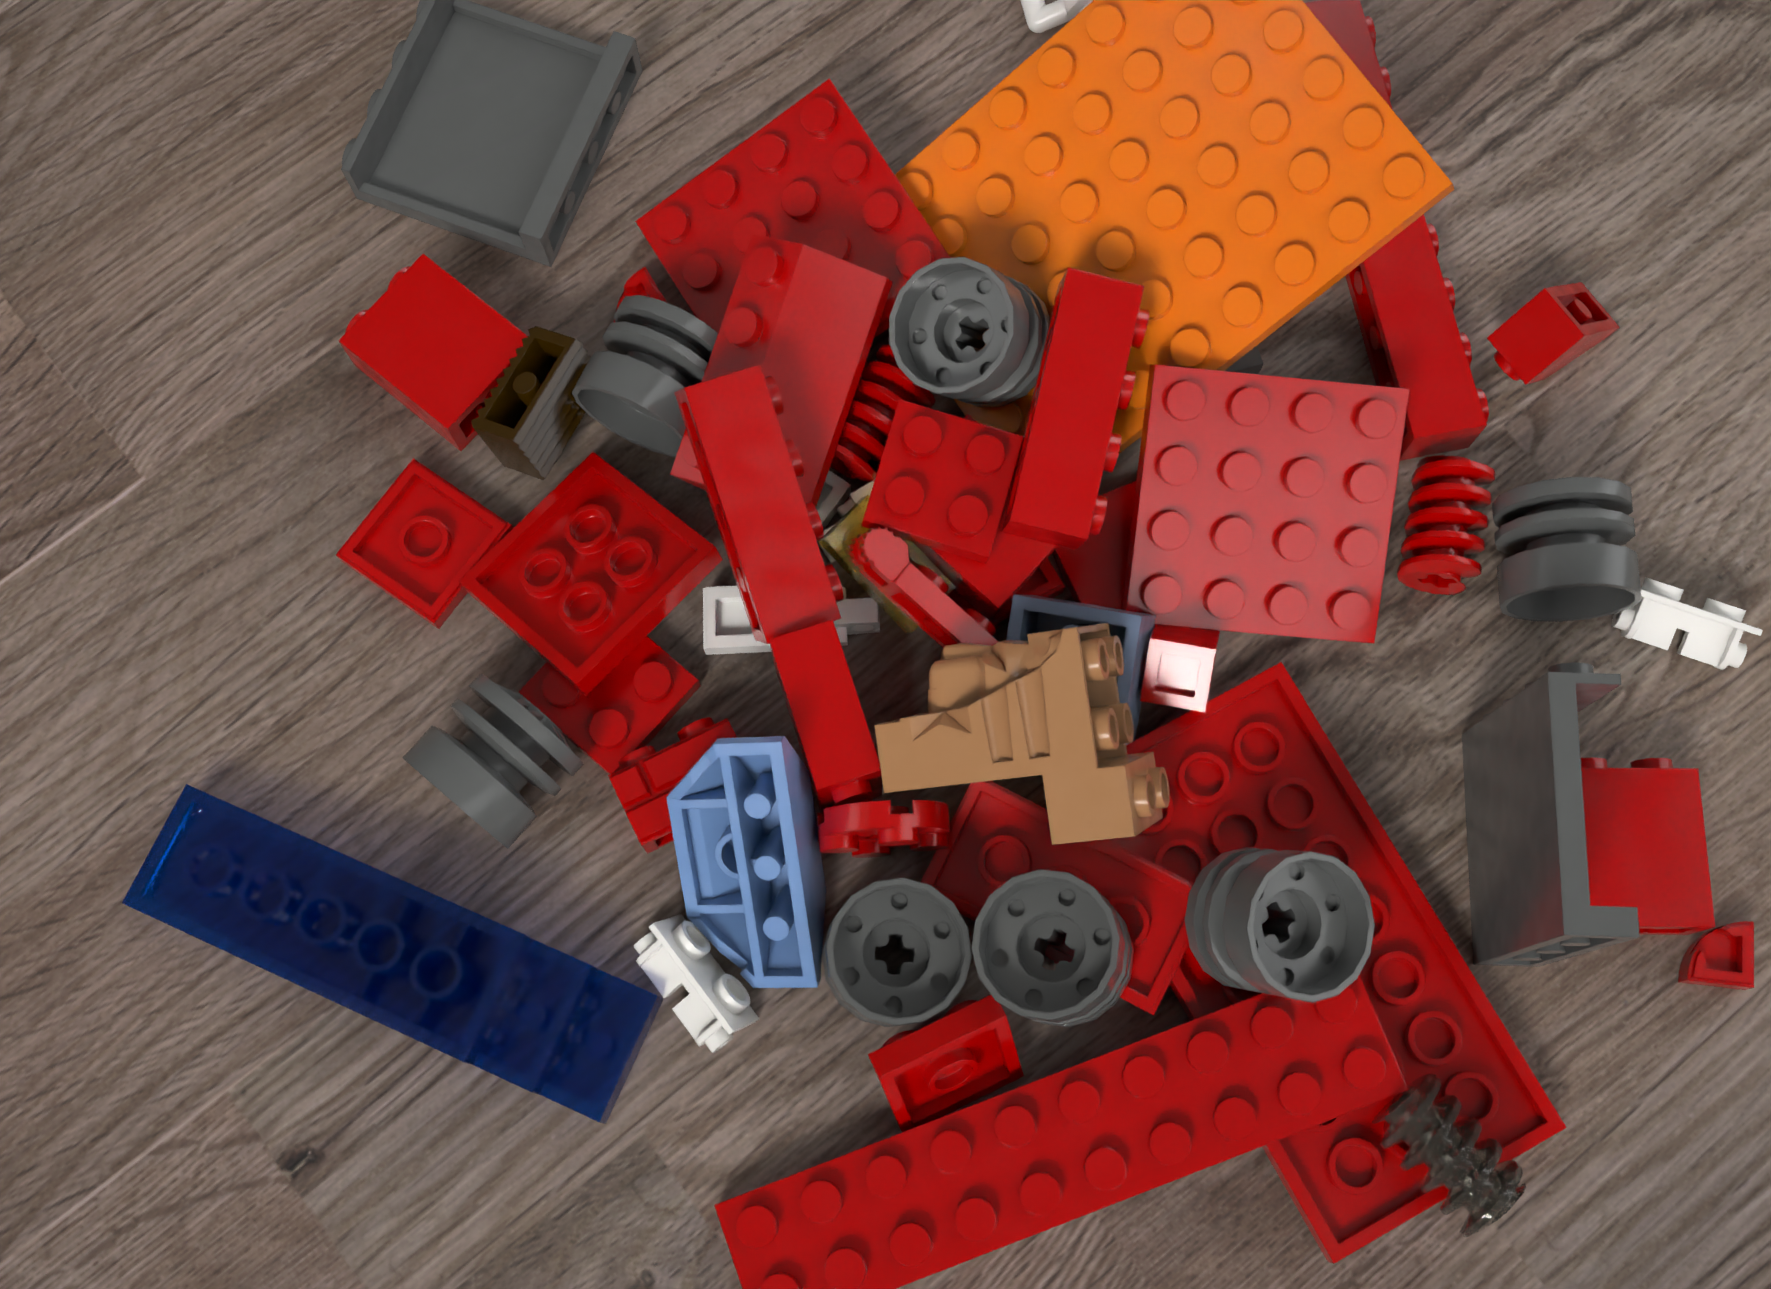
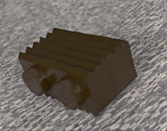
M535 326L528 329L530 336L522 339V347L515 349L517 356L509 359L511 366L503 369L504 377L497 379L498 387L490 389L492 397L484 399L485 407L477 410L479 417L471 420L472 427L504 467L544 480L559 459L561 452L586 413L576 403L572 391L591 356L582 347L583 343L576 338Z

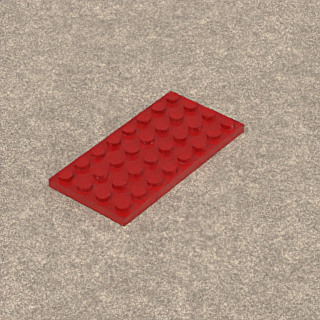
M1282 662L1209 700L1205 712L1191 710L1126 745L1127 755L1154 752L1155 766L1164 767L1167 774L1170 802L1167 808H1162L1163 818L1138 835L1107 840L1192 883H1195L1205 866L1224 852L1245 847L1277 851L1316 852L1334 856L1356 872L1370 896L1375 927L1371 954L1360 973V977L1409 1090L1262 1146L1327 1262L1335 1264L1567 1128ZM1189 947L1170 983L1173 992L1190 1021L1261 994L1260 992L1222 985L1203 971Z

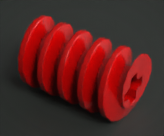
M881 345L876 353L877 361L869 362L863 369V380H859L830 465L832 469L851 479L858 478L867 483L876 478V472L868 462L870 459L879 463L881 461L885 448L882 443L885 440L887 441L899 399L931 408L936 402L929 390L915 385L897 366L890 345Z
M1446 455L1427 456L1419 460L1418 468L1412 475L1411 481L1415 491L1412 492L1408 499L1409 511L1412 514L1407 517L1404 524L1405 533L1408 537L1401 544L1400 551L1402 558L1405 560L1401 562L1397 569V577L1401 583L1418 591L1441 595L1459 594L1466 590V586L1461 582V578L1477 577L1482 572L1481 564L1473 559L1466 558L1465 555L1479 554L1484 551L1485 541L1468 532L1481 531L1488 527V517L1472 509L1484 508L1492 503L1491 493L1477 486L1491 484L1495 480L1496 474L1494 469L1488 465L1464 457Z

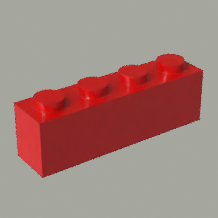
M1067 268L1058 285L1002 532L1075 550L1088 540L1089 534L1098 536L1100 533L1108 502L1107 497L1098 495L1103 471L1113 472L1122 440L1121 434L1112 432L1117 409H1127L1136 377L1135 372L1126 370L1131 347L1138 349L1141 347L1149 320V310L1140 308L1145 286Z
M759 364L674 392L755 640L770 644L769 639L832 619L833 621L842 619L837 606V602L844 599L842 585L833 565H824L817 541L824 538L822 522L815 505L812 502L804 503L797 478L804 476L803 463L792 439L784 440L777 415L783 414L784 407L775 379L772 376L764 377L761 365Z

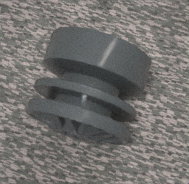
M966 257L938 259L917 270L900 289L889 316V344L897 366L915 385L977 407H1001L1026 396L1035 386L1050 316L1045 303L1027 285Z
M642 295L625 296L614 314L615 322L610 323L602 336L605 346L609 351H597L592 355L572 394L576 403L589 416L610 431L650 451L676 457L686 427L674 392L702 382L718 333L705 322L683 309L659 299Z
M1566 477L1518 486L1500 494L1492 503L1493 520L1495 526L1499 528L1494 533L1495 545L1498 551L1510 556L1497 566L1499 604L1503 614L1515 619L1529 621L1563 622L1585 620L1612 615L1630 609L1642 601L1637 552L1626 546H1621L1636 536L1634 518L1629 516L1633 512L1631 487L1620 481L1600 477Z
M479 674L469 684V687L489 708L480 716L458 698L450 705L455 715L468 731L460 739H457L446 731L431 726L402 758L496 840L509 849L537 817L533 808L520 794V790L529 782L545 793L556 796L561 790L560 786L541 769L547 760H551L570 776H574L584 764L570 749L563 736V732L537 707L517 691H512L498 685L483 674Z
M1245 847L1224 852L1201 870L1189 892L1185 914L1189 948L1203 971L1222 985L1312 1003L1339 995L1358 978L1371 954L1375 927L1370 896L1356 872L1334 856L1311 851H1277Z
M1041 869L1012 877L989 895L975 920L971 949L978 977L998 1003L1022 1017L1032 1019L1041 1024L1071 1027L1094 1021L1118 1002L1131 979L1134 954L1126 922L1098 890L1070 873ZM1064 936H1066L1065 944L1075 951L1071 963L1059 961L1054 971V961L1045 956V950L1049 944L1060 946Z
M906 878L876 881L851 895L829 925L822 950L825 980L838 1003L859 1020L883 1027L924 1022L947 1008L965 984L972 957L968 927L954 903L931 885ZM889 938L898 939V949L903 952H909L910 958L909 962L902 963L897 967L895 975L887 973L886 962L875 960V950L883 949L887 945Z

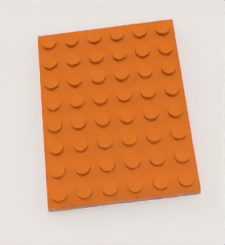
M1093 0L895 174L951 258L966 257L1027 285L1045 303L1050 318L1058 285L1068 267L1145 286L1140 308L1149 310L1148 325L1141 347L1139 349L1131 347L1126 370L1136 373L1134 388L1127 409H1117L1112 430L1113 433L1122 435L1119 454L1142 436L1150 364L1225 371L1455 190L1453 183L1302 0ZM1035 386L1026 396L1001 407H977L957 399L954 400L965 416L969 414L978 423L1024 436Z

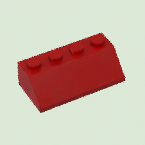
M752 234L702 382L759 364L761 365L764 377L772 376L775 379L784 407L783 414L777 415L784 440L792 439L803 463L804 476L797 478L804 503L812 502L817 507L893 282L887 277L805 244ZM685 429L670 475L706 491L687 430Z

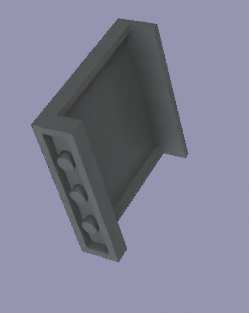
M420 0L417 7L416 22L407 39L400 41L392 58V69L382 89L375 90L370 98L365 123L357 138L351 139L345 147L341 170L356 198L552 267L643 71L636 38L613 31L607 46L604 47L469 0Z
M1572 662L1550 666L1547 673L1536 681L1527 683L1525 689L1513 698L1504 700L1502 706L1492 713L1484 715L1480 722L1462 734L1473 965L1540 967L1640 938L1638 907L1590 906L1578 712L1620 686L1621 674L1594 673L1593 665L1588 663Z

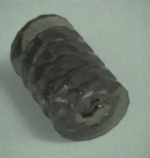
M1429 1073L1409 1084V1090L1397 1094L1373 1118L1372 1124L1383 1120L1389 1124L1380 1142L1384 1149L1402 1142L1409 1146L1399 1165L1404 1171L1421 1164H1425L1429 1168L1419 1187L1423 1193L1441 1186H1445L1449 1190L1439 1209L1443 1215H1448L1462 1208L1469 1212L1460 1228V1233L1465 1238L1484 1230L1513 1207L1526 1189L1525 1184L1519 1185L1523 1171L1516 1161L1507 1160L1498 1163L1502 1147L1496 1139L1488 1138L1477 1142L1482 1126L1476 1117L1469 1116L1455 1121L1462 1107L1461 1101L1454 1095H1447L1435 1100L1442 1085L1441 1079L1436 1074Z

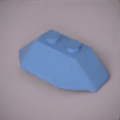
M785 736L718 738L666 797L687 918L722 955L742 969L740 975L753 988H818L821 979L826 886L819 849L809 770Z

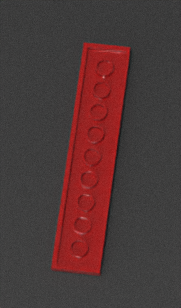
M1359 975L1339 995L1313 1003L1261 993L720 1202L714 1206L742 1289H896L1407 1091L1409 1088Z

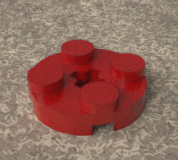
M891 800L850 803L823 809V813H817V834L820 852H851L854 858H873L891 855L890 846L909 845V850L946 849L949 847L948 833L950 832L948 804L931 800H912L913 813H909L908 807L891 806Z

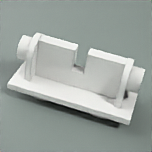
M1646 577L1641 587L1642 601L1630 609L1613 615L1612 627L1621 629L1622 637L1632 638L1665 650L1669 649L1676 629L1684 630L1685 634L1677 653L1713 665L1720 670H1724L1727 666L1738 668L1742 664L1746 656L1747 645L1739 641L1744 631L1759 636L1763 632L1759 628L1741 623L1746 610L1710 598L1706 599L1703 609H1699L1679 602L1684 591L1683 589Z
M681 914L653 923L649 926L652 932L645 935L634 945V948L640 955L636 962L663 998L669 997L682 985L688 991L689 995L672 1010L699 1047L706 1044L710 1051L715 1053L733 1039V1033L755 1023L759 1019L750 1007V996L745 987L734 976L723 971L710 953L711 946L709 940L692 922L686 921Z

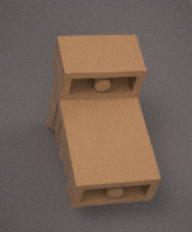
M1109 623L1027 634L1028 641L1007 640L997 642L993 646L973 643L944 646L941 660L935 661L929 671L928 712L874 725L884 793L1042 775L1052 845L1133 837L1162 819V808L1169 806L1170 792L1167 774L1164 767L1155 766L1154 752L1127 755L1126 743H1132L1134 737L1133 719L1128 703H1120L1116 676H1122L1124 673V656L1119 637L1117 635L1110 636Z

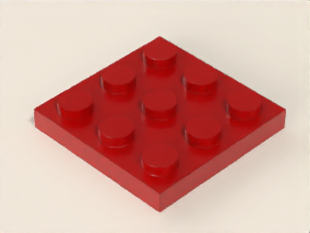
M592 452L459 580V583L475 600L580 692L587 696L723 559L712 543L600 456Z

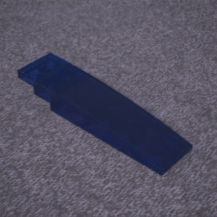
M188 784L185 785L122 901V904L462 1062L474 1065L603 1124H606L663 1001V998L536 941L523 933Z

